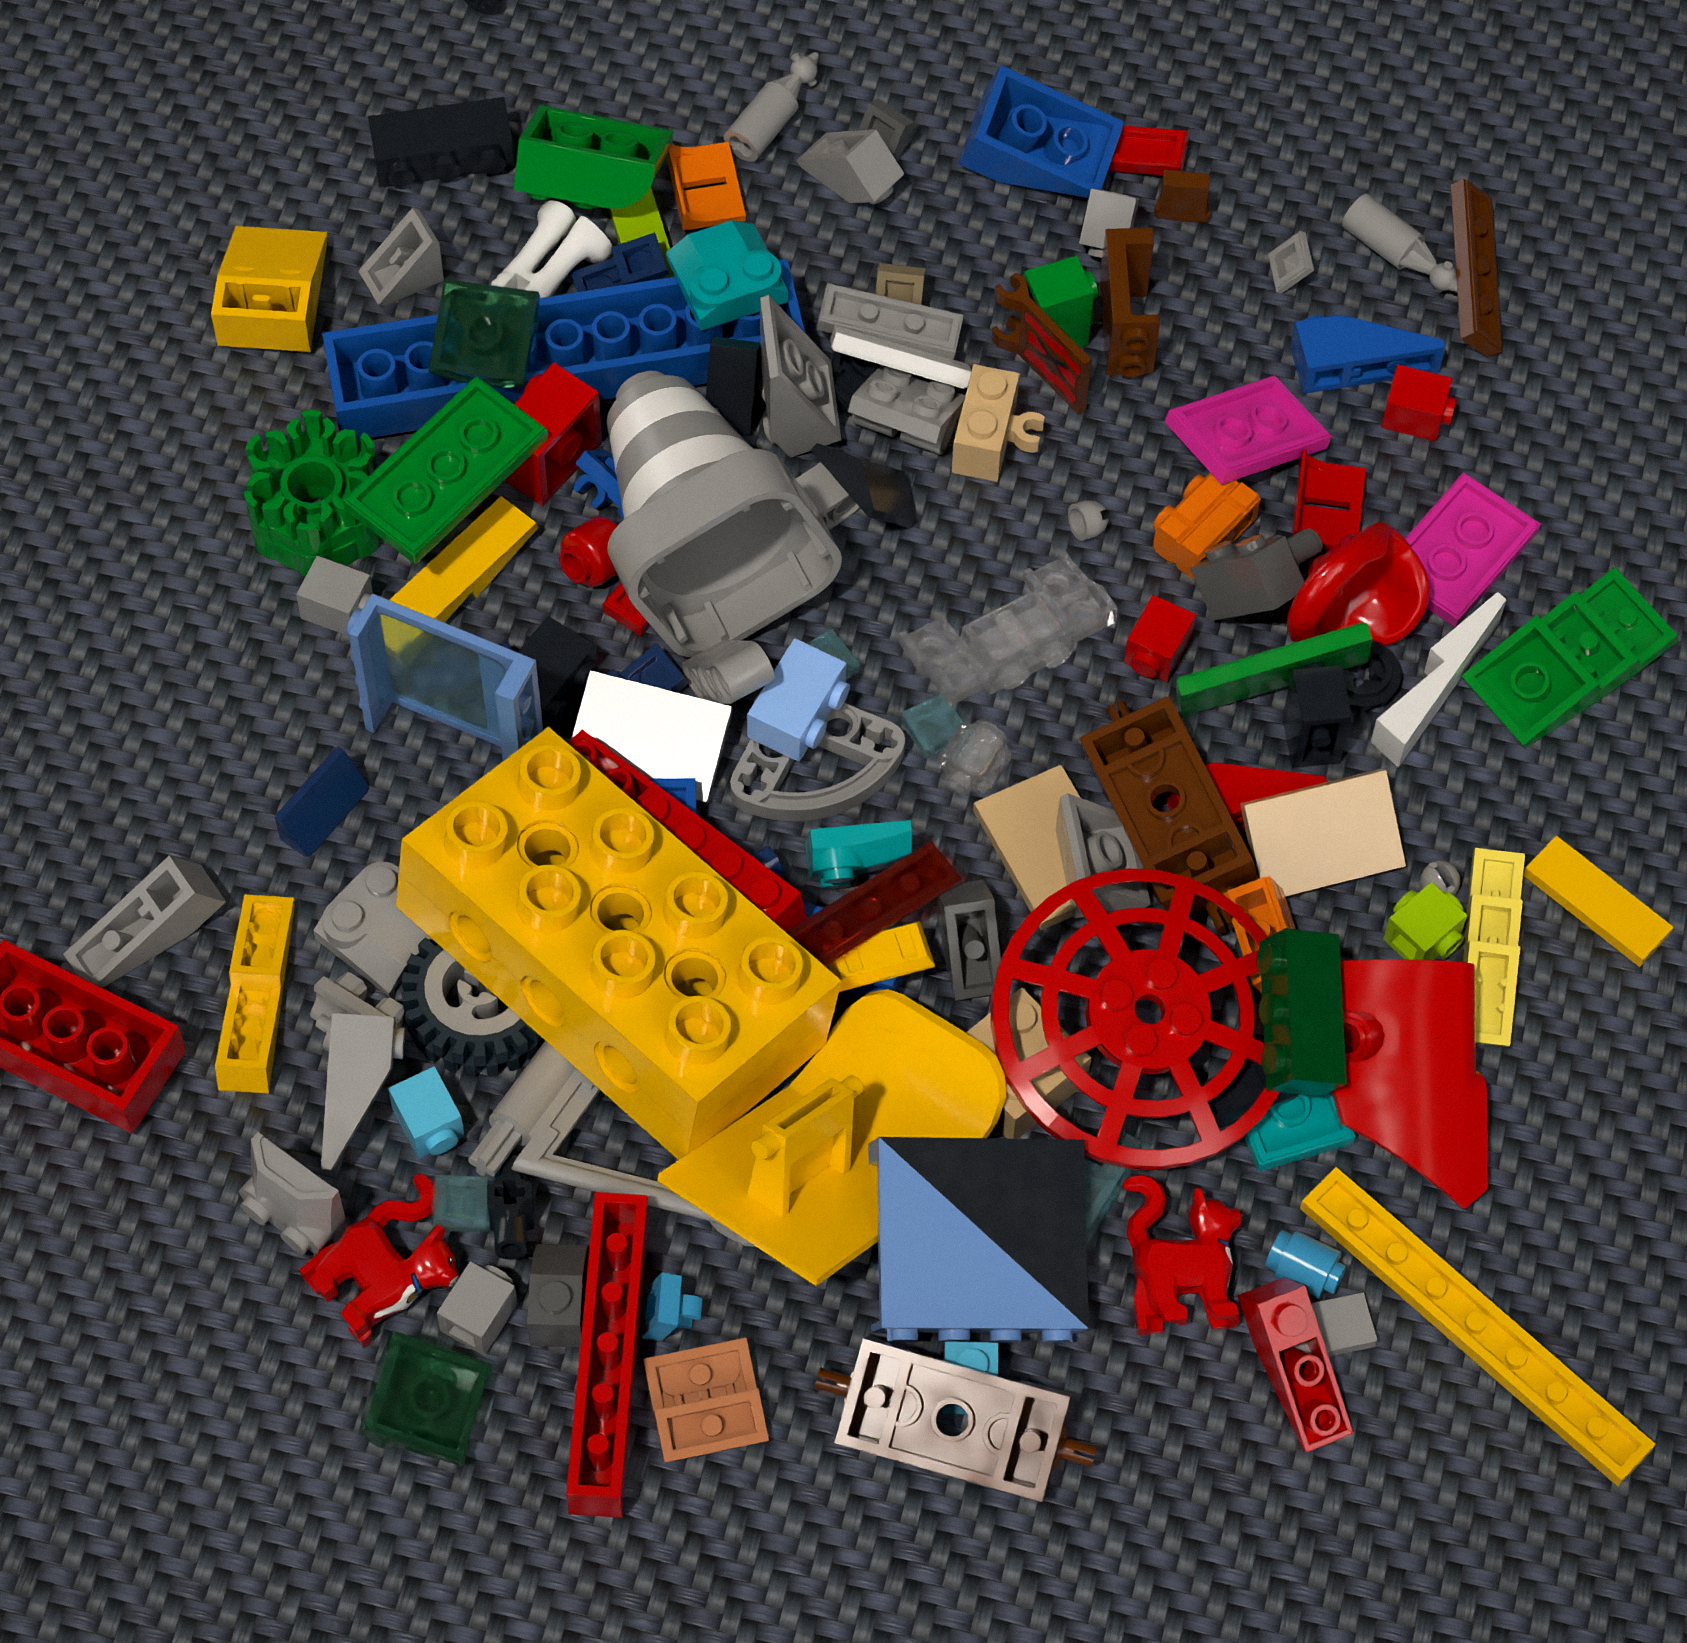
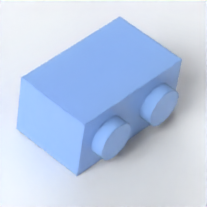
M794 638L774 670L775 680L764 686L747 713V737L800 762L808 747L815 749L819 745L827 727L825 719L832 709L838 711L842 707L849 693L850 684L846 683V662Z

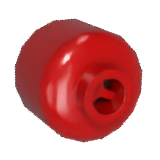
M595 516L564 535L561 541L559 561L569 579L585 586L597 587L618 575L608 556L607 546L611 534L619 524L609 518Z

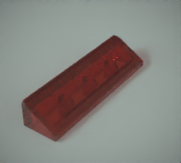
M930 841L786 931V933L825 967H828L962 881V878L934 843Z

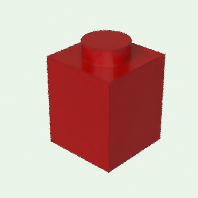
M1397 364L1381 428L1436 441L1440 424L1450 426L1457 398L1448 396L1452 378Z
M1152 595L1127 639L1124 663L1131 666L1141 676L1147 678L1155 677L1168 683L1192 640L1196 614Z

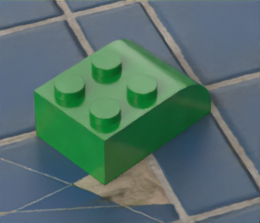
M539 105L519 138L514 190L526 192L528 196L538 200L557 198L571 201L573 205L584 209L596 207L616 209L630 206L639 201L650 189L672 145L674 131Z

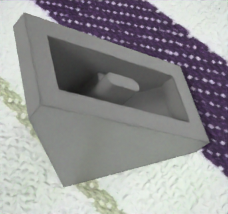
M412 208L359 269L361 277L380 306H387L444 281L440 244L422 213L417 208Z

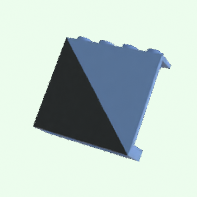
M878 1137L868 1144L869 1165H877L879 1321L871 1325V1333H887V1342L918 1341V1333H938V1342L944 1343L945 1341L969 1342L970 1333H990V1342L993 1343L1021 1342L1022 1333H1041L1043 1343L1073 1342V1334L1089 1329L1084 1140Z

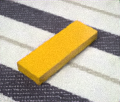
M1557 835L1525 867L1524 877L1639 967L1646 962L1672 933L1674 927Z

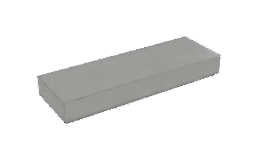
M827 283L816 330L832 333L834 325L954 360L963 314Z

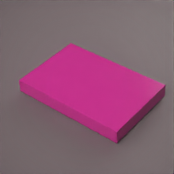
M1275 375L1170 409L1164 421L1221 485L1300 458L1303 449L1307 450L1308 454L1324 450L1328 447L1332 438L1328 431Z
M1463 472L1405 538L1419 556L1428 575L1430 597L1427 609L1452 626L1457 627L1538 534L1541 523Z

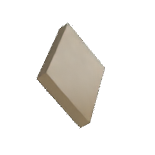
M1062 765L978 800L973 804V812L1030 912L1047 897L1067 886L1055 831L1060 797L1068 793L1079 798L1080 796ZM1070 900L1050 914L1039 925L1040 929H1046L1073 917Z
M1381 768L1240 803L1250 854L1255 865L1257 877L1260 879L1270 876L1283 889L1285 897L1406 866L1387 771Z

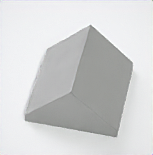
M1068 793L1060 797L1055 831L1067 885L1100 872L1128 868L1143 869L1114 810ZM1121 882L1092 889L1107 913L1129 908H1145L1151 905L1146 882ZM1071 899L1073 917H1084L1073 899Z

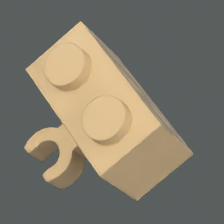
M973 364L954 439L951 473L998 482L1008 441L1014 442L1022 451L1038 452L1040 437L1029 435L1025 431L1029 429L1043 431L1045 416L1037 412H1026L1020 416L1014 415L1017 405L1020 373Z

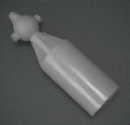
M813 52L808 56H800L798 53L791 56L793 61L790 67L791 74L767 82L724 134V141L729 142L733 154L748 162H754L759 158L798 110L797 97L801 83H807L809 86L816 84L818 53Z
M1367 193L1360 196L1351 205L1342 221L1344 229L1397 269L1408 268L1429 274L1430 282L1436 292L1442 293L1447 290L1457 292L1456 269L1453 267L1452 262L1445 261L1444 263L1437 264L1425 243L1424 235Z

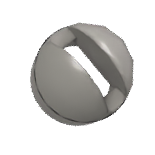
M1084 500L1069 506V525L1074 536L1080 541L1100 535L1107 527L1109 520L1108 518L1102 519L1100 511L1105 510V507L1097 501Z
M1443 860L1430 863L1421 873L1419 890L1421 891L1430 882H1433L1442 892L1447 891L1456 896L1460 886V875L1457 868L1450 862ZM1439 873H1442V875L1445 877V879L1451 886L1446 888V885Z

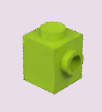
M1430 882L1419 893L1410 890L1397 902L1393 908L1394 914L1389 917L1383 940L1404 960H1434L1439 955L1446 959L1458 949L1464 940V936L1461 933L1467 914L1454 895L1447 891L1442 892L1433 882Z

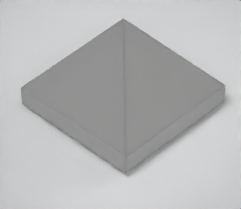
M1301 230L1268 253L1275 289L1280 294L1314 271L1306 233Z

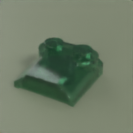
M444 279L429 373L463 383H469L477 376L489 386L499 388L524 386L533 337L539 326V292Z
M393 1331L387 1340L373 1377L361 1416L359 1435L365 1436L370 1443L382 1449L398 1447L462 1466L466 1459V1446L483 1389L489 1374L492 1372L493 1364Z

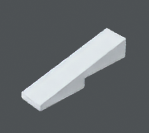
M1499 592L1495 593L1430 649L1424 673L1428 676L1376 719L1371 743L1398 768L1457 685L1461 675L1466 672L1498 626L1506 603V599Z

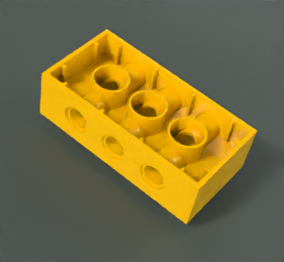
M547 727L403 837L401 841L396 907L678 1160L739 1120L826 1044L842 980L550 727Z

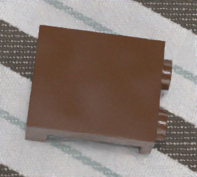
M1153 228L1105 230L1099 285L1106 375H1121L1133 378L1152 374L1154 370L1160 328L1159 315H1134L1131 313L1130 297L1147 296L1154 246Z

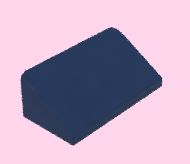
M339 746L328 755L275 815L280 840L304 857L311 856L369 790L364 777L347 753Z

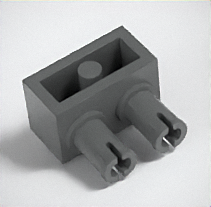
M1310 528L1299 531L1287 540L1285 536L1272 535L1265 540L1263 534H1258L1239 542L1236 546H1233L1232 541L1229 540L1210 547L1205 551L1207 558L1190 569L1213 621L1275 610L1296 596L1304 583L1298 566L1321 553L1323 544L1319 535Z

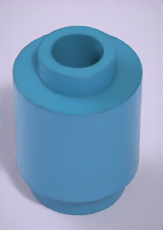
M1283 1229L1277 1236L1265 1263L1266 1268L1275 1272L1274 1278L1286 1277L1306 1286L1308 1294L1318 1299L1323 1296L1325 1291L1332 1294L1336 1292L1347 1268L1346 1265L1339 1263L1341 1251L1297 1230L1294 1234H1291Z

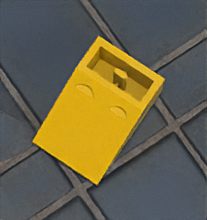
M235 226L217 275L211 311L217 346L311 352L328 232Z

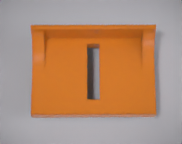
M729 142L697 147H680L672 144L666 158L682 230L711 227L731 220L746 221ZM726 182L723 185L684 190V188Z

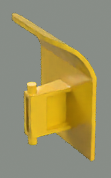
M889 989L872 991L845 1010L828 1034L826 1044L812 1057L806 1067L788 1087L660 1172L657 1181L817 1286L878 1242L877 1165H869L868 1144L878 1137L988 1138L1000 1117L1007 1097L1005 1074L997 1056L986 1045L904 994Z

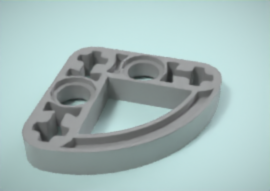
M844 703L838 711L832 709L825 722L835 718L845 719L851 724L852 730L847 735L841 737L832 736L825 731L818 746L865 765L862 770L847 780L828 788L809 792H779L794 759L785 755L776 758L767 757L759 749L761 744L750 739L732 773L730 780L731 799L735 806L743 812L779 821H810L845 812L869 799L896 772L905 753L904 733L893 722ZM860 729H866V737L862 736L861 744L857 745ZM883 739L891 741V748L886 747L882 753L875 751V744H880ZM757 768L763 771L761 775V790L755 789L751 795L745 794L744 785L750 786L757 776Z

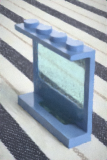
M373 593L363 609L357 608L353 612L347 625L346 635L350 639L351 660L354 661L356 672L355 684L358 685L360 695L359 707L362 709L365 729L367 731L375 733L393 702L500 746L503 761L543 731L535 659Z

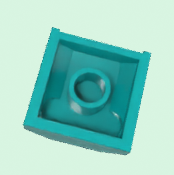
M733 220L688 234L666 252L668 263L700 331L760 312V298L769 295L778 305L788 302V290L781 277V264L768 251L754 224Z
M911 820L810 829L804 844L810 881H820L822 890L847 888L851 886L850 880H853L854 877L908 861L912 854Z

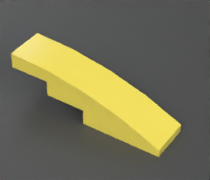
M1475 848L1473 850L1463 962L1475 965L1476 1043L1510 1047L1520 955L1518 942L1523 900H1521L1525 854L1482 848Z

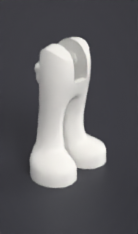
M547 201L538 211V226L519 254L492 281L491 288L486 293L483 304L488 307L512 303L513 301L519 302L553 296L568 273L582 260L592 264L608 260L613 254L611 249L613 247L612 243L586 217L580 216L576 221L573 211L567 205L558 201ZM559 242H562L547 264L539 272L534 273L544 257Z

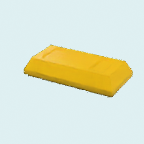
M920 921L823 946L830 971L842 980L839 992L935 967Z

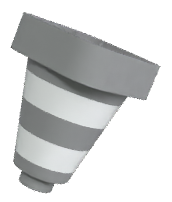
M645 371L630 377L620 386L616 393V401L610 408L607 416V428L624 520L615 528L610 536L607 546L608 556L631 603L675 653L684 657H693L723 640H743L813 598L834 580L841 567V552L817 507L776 454L767 450L753 449L688 380L682 377L665 375L658 371Z

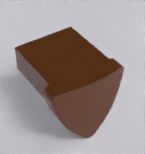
M1164 170L1162 191L1156 202L1154 215L1157 218L1172 221L1208 222L1211 213L1207 199L1210 174Z

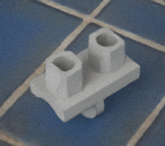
M350 972L345 973L334 982L323 976L314 985L316 1000L310 1017L316 1020L315 1027L326 1033L323 1049L328 1052L331 1013L396 1017V1027L399 1028L404 1023L405 1011L402 1004L390 997L383 998L375 1007L364 1001L367 994L366 985L363 980Z

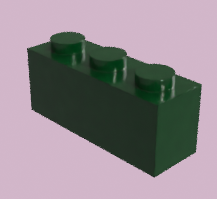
M1285 928L1259 941L1260 949L1257 954V968L1261 973L1262 985L1259 1016L1264 1028V1050L1261 1063L1262 1069L1266 1074V1091L1322 1096L1347 1085L1339 934Z

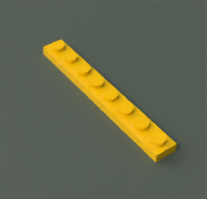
M1335 1167L1302 1200L1300 1209L1617 1487L1652 1452L1656 1444L1339 1168Z

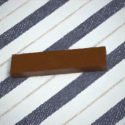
M1463 178L1451 184L1460 339L1489 358L1502 352L1492 198Z

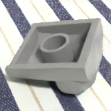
M381 861L365 867L324 910L321 919L314 929V935L318 942L388 997H391L395 993V988L402 982L403 972L408 973L407 961L411 953L420 956L418 944L425 937L431 943L435 941L396 907L399 867L395 864Z
M257 1132L251 1139L252 1176L239 1190L241 1197L244 1199L240 1205L242 1210L258 1224L265 1225L268 1221L282 1231L280 1236L283 1241L301 1255H304L307 1251L317 1254L325 1246L338 1242L347 1228L339 1191L270 1142L261 1133Z

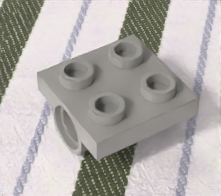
M880 365L852 395L848 412L853 414L852 422L854 424L890 437H894L899 430L901 431V441L942 455L951 439L956 421L961 415L965 395L955 392L954 387L939 381L927 382L913 377L911 373Z

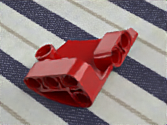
M1384 959L1340 961L1347 1085L1332 1091L1340 1124L1374 1142L1413 1168L1443 1191L1461 1209L1467 1208L1488 1189L1487 1086L1484 1076L1479 1071H1476L1475 965L1467 962Z

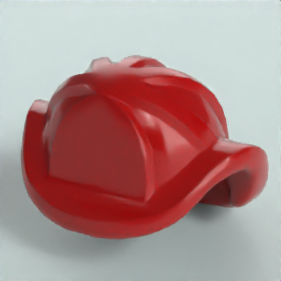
M1377 522L1368 526L1358 535H1346L1340 539V543L1332 547L1324 555L1318 556L1312 562L1308 570L1309 577L1302 584L1289 609L1287 631L1291 641L1295 643L1364 622V624H1368L1372 640L1384 646L1393 644L1406 637L1415 629L1427 609L1430 585L1424 565L1407 540L1387 523Z

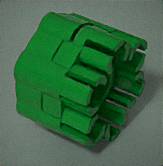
M305 410L301 412L303 432L300 420L296 417L293 418L287 425L289 442H287L283 432L273 430L265 431L268 450H263L262 441L258 433L248 441L246 446L251 477L246 484L247 491H244L255 547L262 556L275 559L280 564L299 571L304 577H306L316 556L348 566L359 558L373 554L379 547L381 540L378 535L344 510L342 501L377 469L373 441L369 435L363 432L360 436L361 449H359L356 430L344 429L336 434L334 423L328 417L323 419L322 412L318 410ZM321 499V501H318V502L308 503L309 501H312V500Z

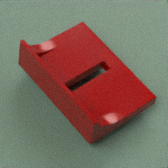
M1303 449L1298 468L1291 537L1303 529L1310 528L1321 538L1323 549L1330 550L1340 543L1342 537L1349 534L1358 535L1366 468L1319 461L1311 457L1307 450ZM1305 502H1312L1319 504L1349 507V510L1326 508L1304 504Z

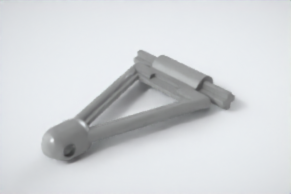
M546 1041L490 1115L489 1123L492 1128L468 1159L471 1165L477 1167L476 1172L483 1177L487 1174L494 1177L516 1145L525 1146L512 1166L513 1171L594 1192L647 1195L649 1206L710 1221L711 1225L718 1232L740 1245L756 1247L657 1181L554 1155L600 1092V1089Z

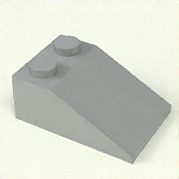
M769 295L761 297L760 362L762 377L758 378V387L766 403L767 416L763 418V427L768 440L772 444L776 443L790 458L811 451L816 443L826 446L840 441L841 433L831 360Z

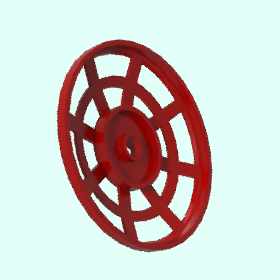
M1128 868L1100 872L1074 881L1047 897L1025 918L1010 939L996 971L991 994L990 1027L995 1053L1004 1071L1007 1084L1022 1107L1047 1133L1056 1139L1084 1140L1085 1156L1099 1162L1127 1169L1162 1170L1188 1166L1213 1157L1245 1136L1264 1117L1280 1094V1092L1266 1091L1265 1087L1250 1109L1235 1123L1222 1131L1219 1130L1208 1102L1216 1098L1233 1081L1246 1058L1262 1065L1261 1059L1264 1043L1253 1038L1254 1003L1250 985L1246 978L1259 973L1257 968V954L1259 950L1236 959L1231 950L1214 933L1200 923L1188 918L1194 895H1199L1211 901L1231 915L1253 937L1259 948V941L1267 938V936L1240 906L1217 890L1186 876L1162 870ZM1129 881L1159 882L1175 886L1169 911L1158 908L1137 907L1116 910L1108 914L1092 889L1107 884ZM1073 899L1088 923L1080 927L1064 942L1054 956L1050 966L1019 959L1025 944L1038 926L1059 906ZM1132 923H1157L1164 925L1157 950L1141 949L1134 951L1129 950L1116 927ZM1184 933L1191 935L1204 944L1219 959L1222 965L1198 975L1187 963L1177 957ZM1097 936L1111 959L1097 977L1093 979L1066 971L1068 963L1076 952L1090 939ZM1012 979L1043 986L1041 993V1022L1048 1047L1023 1061H1020L1014 1047L1009 1021V993ZM1233 984L1239 1006L1238 1031L1211 1020L1209 993ZM1059 991L1086 999L1085 1018L1087 1028L1065 1039L1061 1033L1057 1014ZM1144 999L1155 1002L1161 1010V1020L1154 1024L1144 1023L1135 1013V1003ZM1203 1041H1208L1232 1051L1221 1071L1201 1087L1189 1059L1198 1050ZM1097 1047L1108 1060L1120 1067L1113 1090L1105 1088L1091 1078L1080 1067L1074 1057ZM1059 1066L1063 1074L1079 1091L1096 1103L1107 1107L1097 1136L1095 1137L1080 1130L1060 1116L1038 1093L1031 1080ZM1168 1071L1171 1072L1181 1093V1097L1159 1101L1133 1098L1140 1074H1160ZM1189 1112L1201 1140L1188 1146L1162 1150L1136 1149L1117 1145L1126 1115L1162 1118Z

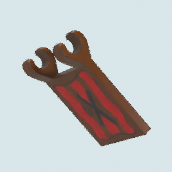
M1014 273L1010 276V284L1016 291L1007 292L998 284L995 287V298L1001 306L1021 312V320L1015 315L1007 318V326L1013 331L1011 334L1002 333L997 326L992 328V341L998 348L1018 354L1080 415L1086 411L1092 359L1029 297L1025 278L1019 273Z

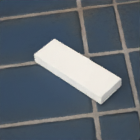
M834 325L830 338L833 351L964 389V387L967 388L971 375L969 364Z

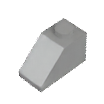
M876 129L827 132L796 160L802 169L849 203L870 202V204H876L883 201L893 192L892 185L904 175L903 170Z

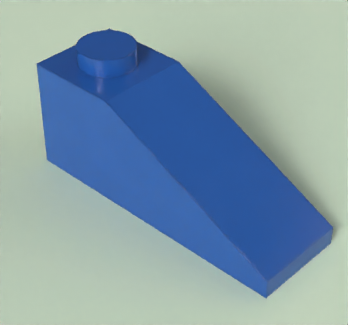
M1315 315L1302 321H1295L1290 349L1302 392L1305 394L1390 381L1394 378L1397 364L1431 373H1439L1445 344L1443 339L1349 316L1335 315L1324 317Z

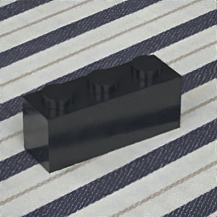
M504 97L368 116L379 188L388 186L403 187L411 183L436 179L450 180L457 176L478 173L493 174L501 170L515 168L513 141Z

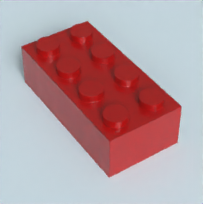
M3 939L0 943V1068L133 1134L186 1052L179 1026Z

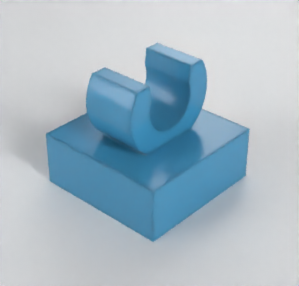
M662 1272L645 1288L641 1338L661 1342L676 1327L690 1329L692 1327V1319H701L702 1298L694 1295H680L682 1276Z

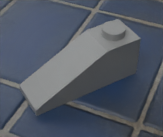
M169 855L63 955L77 976L103 988L191 935L226 901L201 864Z
M331 1013L321 1169L332 1170L335 1168L391 1073L394 1058L403 1059L405 1028L396 1027V1017Z

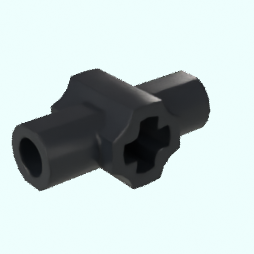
M509 1155L495 1174V1182L487 1185L490 1230L494 1231L495 1254L500 1258L509 1260L519 1259L527 1254V1231L535 1227L532 1184L527 1182V1174L512 1170L518 1155Z

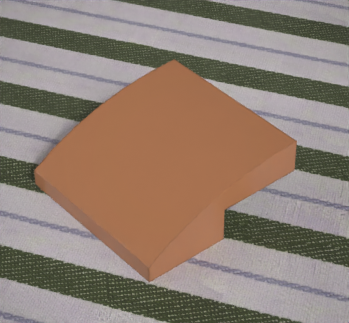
M747 1338L649 1357L642 1360L664 1463L769 1441Z

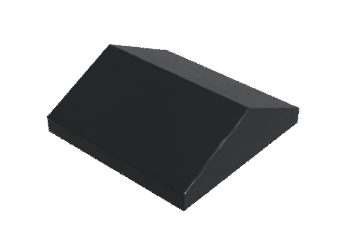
M819 443L813 446L811 449L813 454L868 517L912 528L918 522L905 471Z

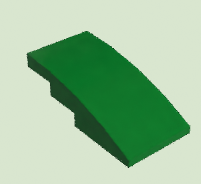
M1613 567L1581 594L1574 591L1541 619L1538 615H1535L1463 673L1461 677L1522 747L1525 748L1604 698L1676 644L1679 639L1677 633L1619 570Z

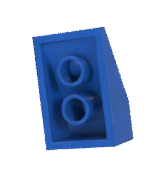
M1001 65L983 91L957 164L999 183L1089 198L1092 188L1102 189L1124 121Z

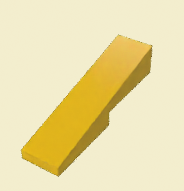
M500 496L403 586L390 601L445 623L470 594L475 598L481 594L539 528L537 523ZM384 614L389 648L410 663L434 634Z
M244 894L229 970L230 991L215 1062L217 1086L220 1091L269 1094L294 917V897Z

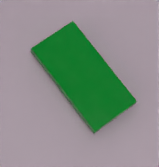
M475 376L342 500L344 510L416 565L548 440V430L479 377Z
M1364 622L1178 677V680H1176V702L1181 718L1289 686L1293 669H1301L1309 664L1342 665V669L1368 662L1372 644V636L1368 624H1364Z

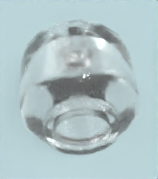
M976 720L974 724L964 723L959 725L939 755V765L946 774L944 782L954 791L966 796L971 791L986 793L993 790L1012 757L1011 751L1007 746L1008 737L999 728L983 720Z

